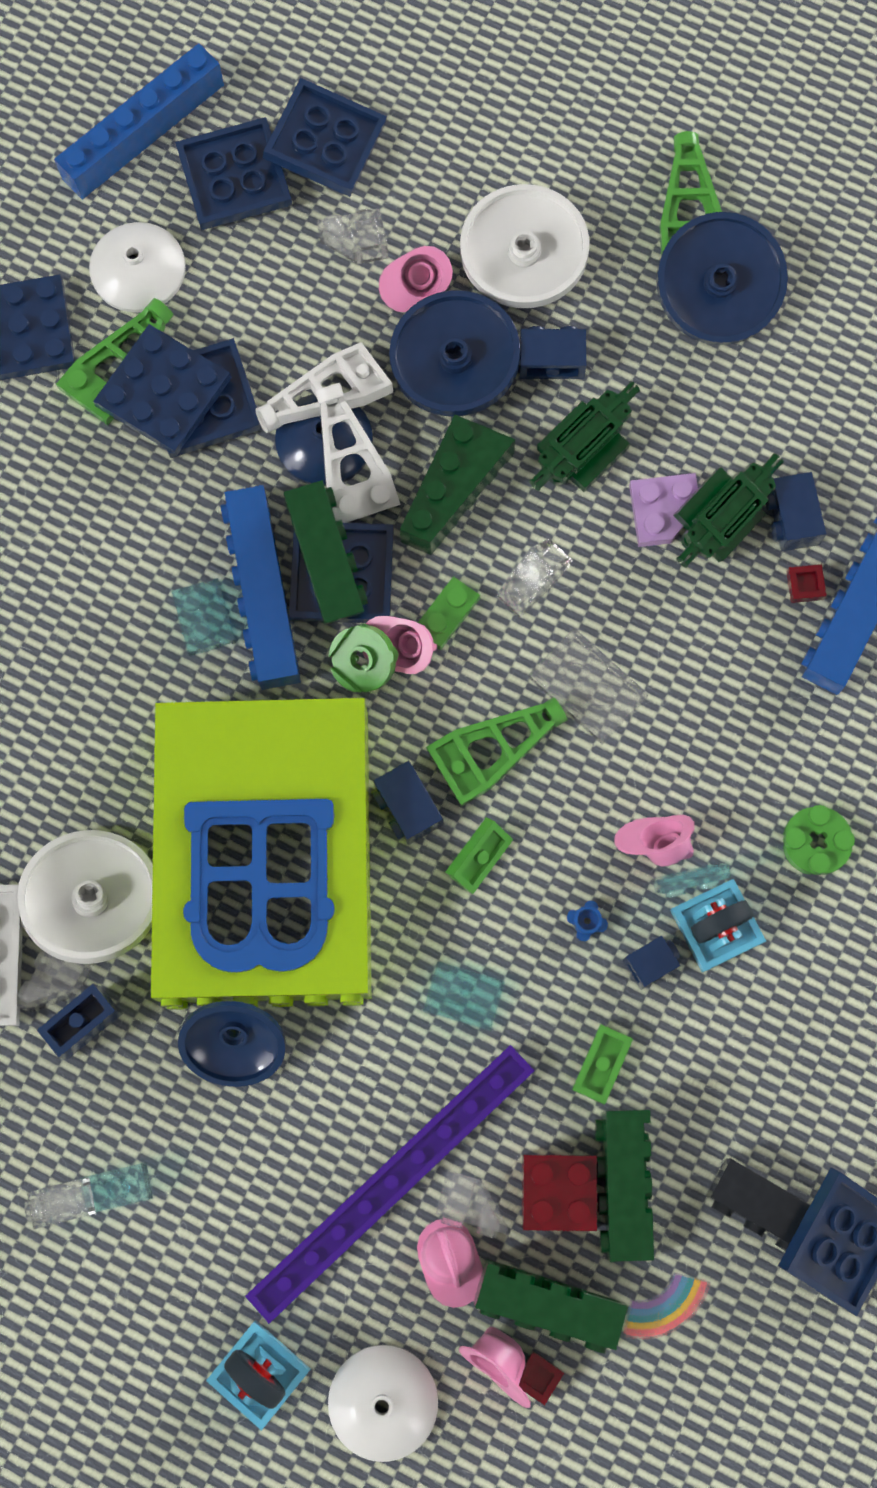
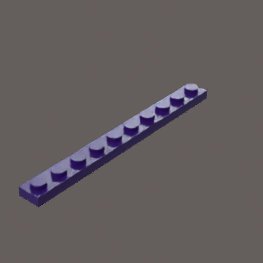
M511 1045L245 1295L268 1324L534 1072V1069Z

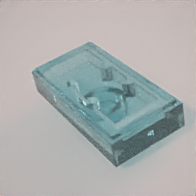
M147 1163L77 1179L83 1215L153 1199Z

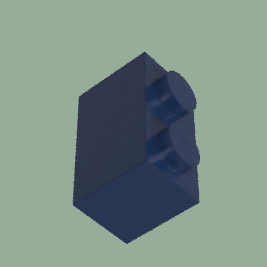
M532 326L528 329H521L520 379L585 378L587 366L586 329H578L574 326H565L560 329H545L542 326Z
M807 472L773 478L776 487L767 496L769 501L765 505L768 511L772 510L774 522L771 524L772 536L775 542L779 541L781 552L820 545L827 533L813 473Z
M409 760L373 780L376 790L371 794L381 811L385 808L389 811L393 820L389 821L388 824L398 840L404 837L406 843L410 845L444 825L440 812Z
M93 983L38 1028L37 1031L58 1058L68 1060L123 1013L104 989Z

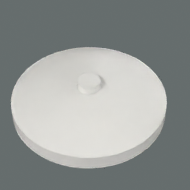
M530 184L507 186L485 196L468 214L462 227L460 238L461 261L471 283L489 299L514 308L540 307L565 296L580 280L588 260L589 234L585 221L578 209L558 192L546 187Z
M83 830L54 839L43 846L30 859L19 881L17 904L21 921L27 934L43 951L67 962L93 964L112 960L125 954L140 943L152 927L153 864L145 852L135 843L111 832Z

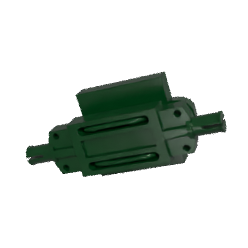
M630 381L619 394L607 389L598 399L593 397L587 404L581 401L537 444V451L541 453L538 462L542 469L529 480L532 487L535 486V489L540 491L548 481L556 486H560L570 480L580 490L585 492L629 449L630 443L619 432L622 430L623 423L631 416L632 410L628 402L640 392L638 385L634 387L635 383Z
M773 453L763 466L754 462L750 463L743 471L734 474L733 477L722 467L717 468L674 513L673 516L687 529L681 538V543L685 550L676 558L678 563L682 562L681 566L687 568L698 554L705 559L713 556L718 562L724 561L762 520L766 513L761 508L769 501L767 496L776 487L772 475L784 463L782 458L777 460L780 457L779 455Z

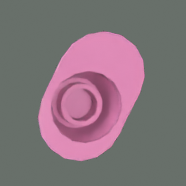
M422 246L406 253L391 262L383 270L379 278L381 299L389 308L397 312H406L420 300L446 291L452 280L453 269L450 259L443 251L433 246Z
M377 616L366 623L382 630L390 638L393 646L396 647L399 654L395 667L396 672L417 674L425 670L430 664L433 651L437 649V644L433 642L430 631L424 625L393 616ZM363 652L364 657L369 661L367 653Z
M686 815L636 819L618 830L615 835L614 844L623 853L646 855L655 865L661 867L670 866L681 860L693 857L694 850L690 837L694 831V821Z
M451 1219L435 1220L425 1227L419 1236L417 1244L418 1258L427 1286L433 1297L442 1305L452 1308L466 1306L474 1301L483 1270L474 1240L468 1229L460 1222Z
M489 1327L471 1348L467 1346L459 1347V1352L477 1369L488 1375L510 1398L525 1408L531 1407L530 1400L519 1386L525 1367V1356L520 1345L513 1338L495 1327Z

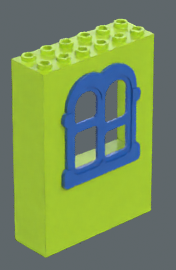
M365 698L155 703L151 998L161 1002V1007H167L170 1010L188 1009V1003H197V1006H205L220 1001H237L258 1007V1001H268V1004L272 1005V1007H293V1001L304 1000V1003L311 1007L329 1006V1000H340V1003H343L344 1006L364 1005V999H372L368 712ZM271 824H308L311 829V878L304 883H270L267 880L268 826ZM214 825H249L252 828L251 863L248 866H210L208 863V831L210 827ZM248 881L252 885L251 929L246 938L237 944H220L209 933L207 924L208 886L212 882ZM272 898H308L311 901V924L306 936L298 942L290 944L281 943L274 939L267 927V902Z

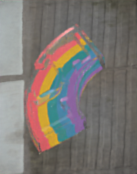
M674 1272L668 1286L657 1296L646 1300L630 1299L623 1337L653 1339L678 1329L700 1309L707 1296L711 1282Z

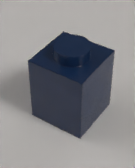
M661 935L626 956L623 962L640 990L680 967L678 959L681 958V955L675 944L671 940L665 941Z

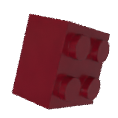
M522 1155V1229L534 1231H597L596 1156Z

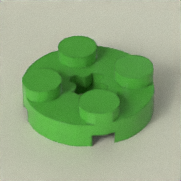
M364 623L341 631L334 638L329 649V657L332 656L333 667L331 670L333 676L340 685L352 692H369L384 686L393 676L399 655L390 638L382 630ZM357 651L367 653L369 664L360 666L357 663L359 661V657L356 655Z
M816 805L797 812L788 821L783 832V850L787 860L795 869L809 875H828L837 871L848 861L855 843L854 835L845 818L833 809L823 805ZM814 832L816 835L822 834L825 837V849H822L820 846L815 849L811 847L810 843L813 840L810 836L811 833Z

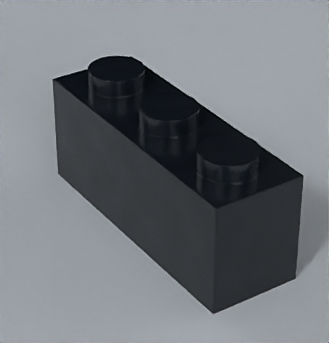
M731 1158L725 1159L706 1194V1197L714 1201L711 1208L728 1218H731L733 1213L746 1220L743 1225L745 1228L763 1237L765 1232L771 1234L778 1239L775 1245L784 1251L788 1248L810 1207V1204Z

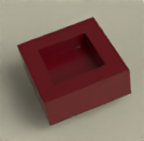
M822 564L789 567L787 569L791 603L820 601L827 597Z
M532 1351L525 1362L519 1386L525 1393L545 1406L563 1377L564 1371L535 1351Z

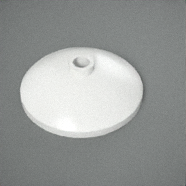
M145 222L124 224L105 234L95 246L89 265L91 281L98 295L112 307L134 313L142 312L153 298L160 300L164 304L167 303L181 287L186 269L182 249L173 235L157 225ZM138 254L137 258L129 259V256Z
M375 1345L356 1352L341 1365L330 1387L328 1411L332 1427L337 1437L350 1451L367 1460L389 1462L408 1456L425 1442L436 1421L438 1394L430 1371L417 1356L401 1347ZM378 1400H385L389 1404V1410L385 1413H379L375 1408V1403Z

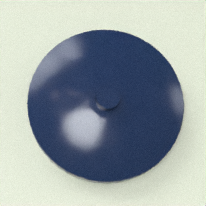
M708 213L692 219L683 225L667 243L657 268V292L665 314L685 335L702 343L730 345L745 341L758 334L775 317L786 295L788 270L784 253L779 243L763 225L750 217L737 213Z
M444 291L420 300L401 317L394 329L390 342V364L398 387L413 404L427 412L441 416H466L490 407L509 390L516 378L520 365V341L512 319L493 300L469 291Z

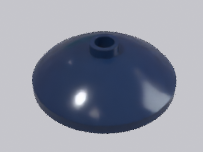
M311 394L297 400L295 404L299 407L316 403L318 400L315 394ZM361 407L352 408V412L373 444L372 427L367 415ZM321 416L287 423L277 428L275 445L278 457L284 468L303 483L311 484L323 480L324 486H326L322 434L317 433V430L322 427ZM339 422L333 425L332 436L336 449L343 450L355 445L356 439L348 423ZM349 454L341 460L340 473L342 482L350 480L366 465L363 457L358 454Z
M220 1001L198 1008L185 1019L178 1036V1050L185 1065L200 1078L222 1086L242 1087L262 1082L279 1069L285 1056L286 1039L278 1022L264 1010L243 1002Z

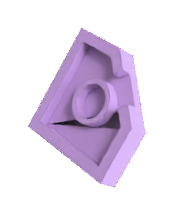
M696 473L630 481L629 488L638 547L672 543L684 527L673 515L698 489Z

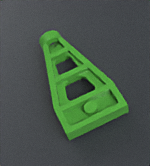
M693 131L680 132L673 138L675 156L659 227L661 255L671 237L683 225L689 222L679 221L677 218L678 207L681 201L699 200L703 205L705 214L722 212L699 145V135ZM696 171L700 188L680 189V172Z
M153 298L140 314L78 358L56 383L58 389L106 425H109L114 417L97 408L93 402L107 383L95 374L96 367L109 357H117L123 361L127 353L119 348L120 345L133 333L141 336L149 324L163 332L165 325L174 316L172 311L160 300ZM153 318L157 322L152 323L150 319Z
M553 697L540 705L456 729L428 745L426 749L462 807L491 790L554 727L561 725L568 719L559 702ZM543 712L546 713V715H547V717H548V719H549L550 721H546V720L543 719V717H542V713H543ZM518 722H524L531 734L520 745L511 748L501 732L506 727ZM493 738L502 749L501 756L490 768L480 769L470 755L468 747L474 741Z

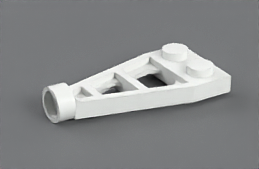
M360 342L328 357L268 400L267 404L256 408V415L262 429L266 433L287 423L321 416L320 404L318 402L298 407L293 399L309 389L315 394V390L321 389L322 383L334 374H342L352 388L349 392L343 393V397L350 409L365 406L393 393V384L363 343ZM338 399L327 401L326 404L333 407L337 404Z
M340 383L315 390L321 412L326 488L332 487L337 507L332 508L335 520L342 519V522L346 523L400 505L391 474L345 401ZM338 399L337 404L333 407L326 404L327 401ZM339 422L349 424L356 439L354 446L343 450L335 448L332 436L334 424ZM349 454H358L363 457L371 472L369 479L351 486L345 485L341 480V460Z

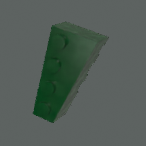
M454 415L400 528L401 543L432 555L457 525L460 517L476 502L479 494L494 480L498 471L513 457L515 439Z
M323 480L283 492L285 504L290 513L295 535L301 547L302 556L311 578V584L324 624L328 625L363 614V605L368 604L363 585L356 586L352 573L357 572L358 569L353 553H346L342 543L343 540L348 539L342 519L335 521L332 508L337 507L332 487L325 489Z
M650 1110L601 1112V1119H595L596 1141H602V1156H596L597 1178H604V1193H598L599 1216L605 1215L606 1230H600L599 1234L600 1252L607 1253V1260L610 1262L654 1261L652 1207H648V1200L652 1199V1177L650 1170H647L646 1162H650V1156H652L651 1140H649V1134L645 1133L644 1123H651Z
M487 1258L473 1301L475 1308L479 1309V1313L494 1319H500V1316L515 1320V1325L535 1331L536 1327L550 1331L549 1336L565 1342H570L571 1337L585 1341V1348L603 1354L606 1353L607 1348L617 1350L628 1310V1305L624 1302Z

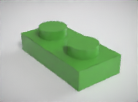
M453 576L418 623L424 625L430 631L433 642L437 644L439 650H442L480 600V594Z
M486 817L445 873L465 891L474 894L513 839L495 821Z
M600 1024L572 1090L605 1105L633 1038Z

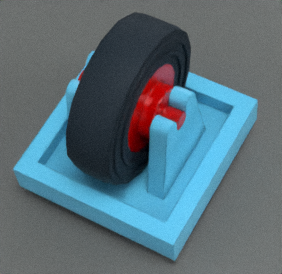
M734 878L670 910L702 973L766 942L754 918L753 911L744 899Z
M255 1320L206 1381L262 1431L311 1368Z

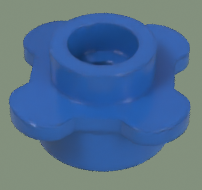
M587 901L583 907L578 910H570L567 914V921L573 924L577 931V939L583 942L588 941L590 936L596 932H604L608 927V922L602 918L598 910V904L595 901ZM589 918L591 920L590 924H585L584 919Z

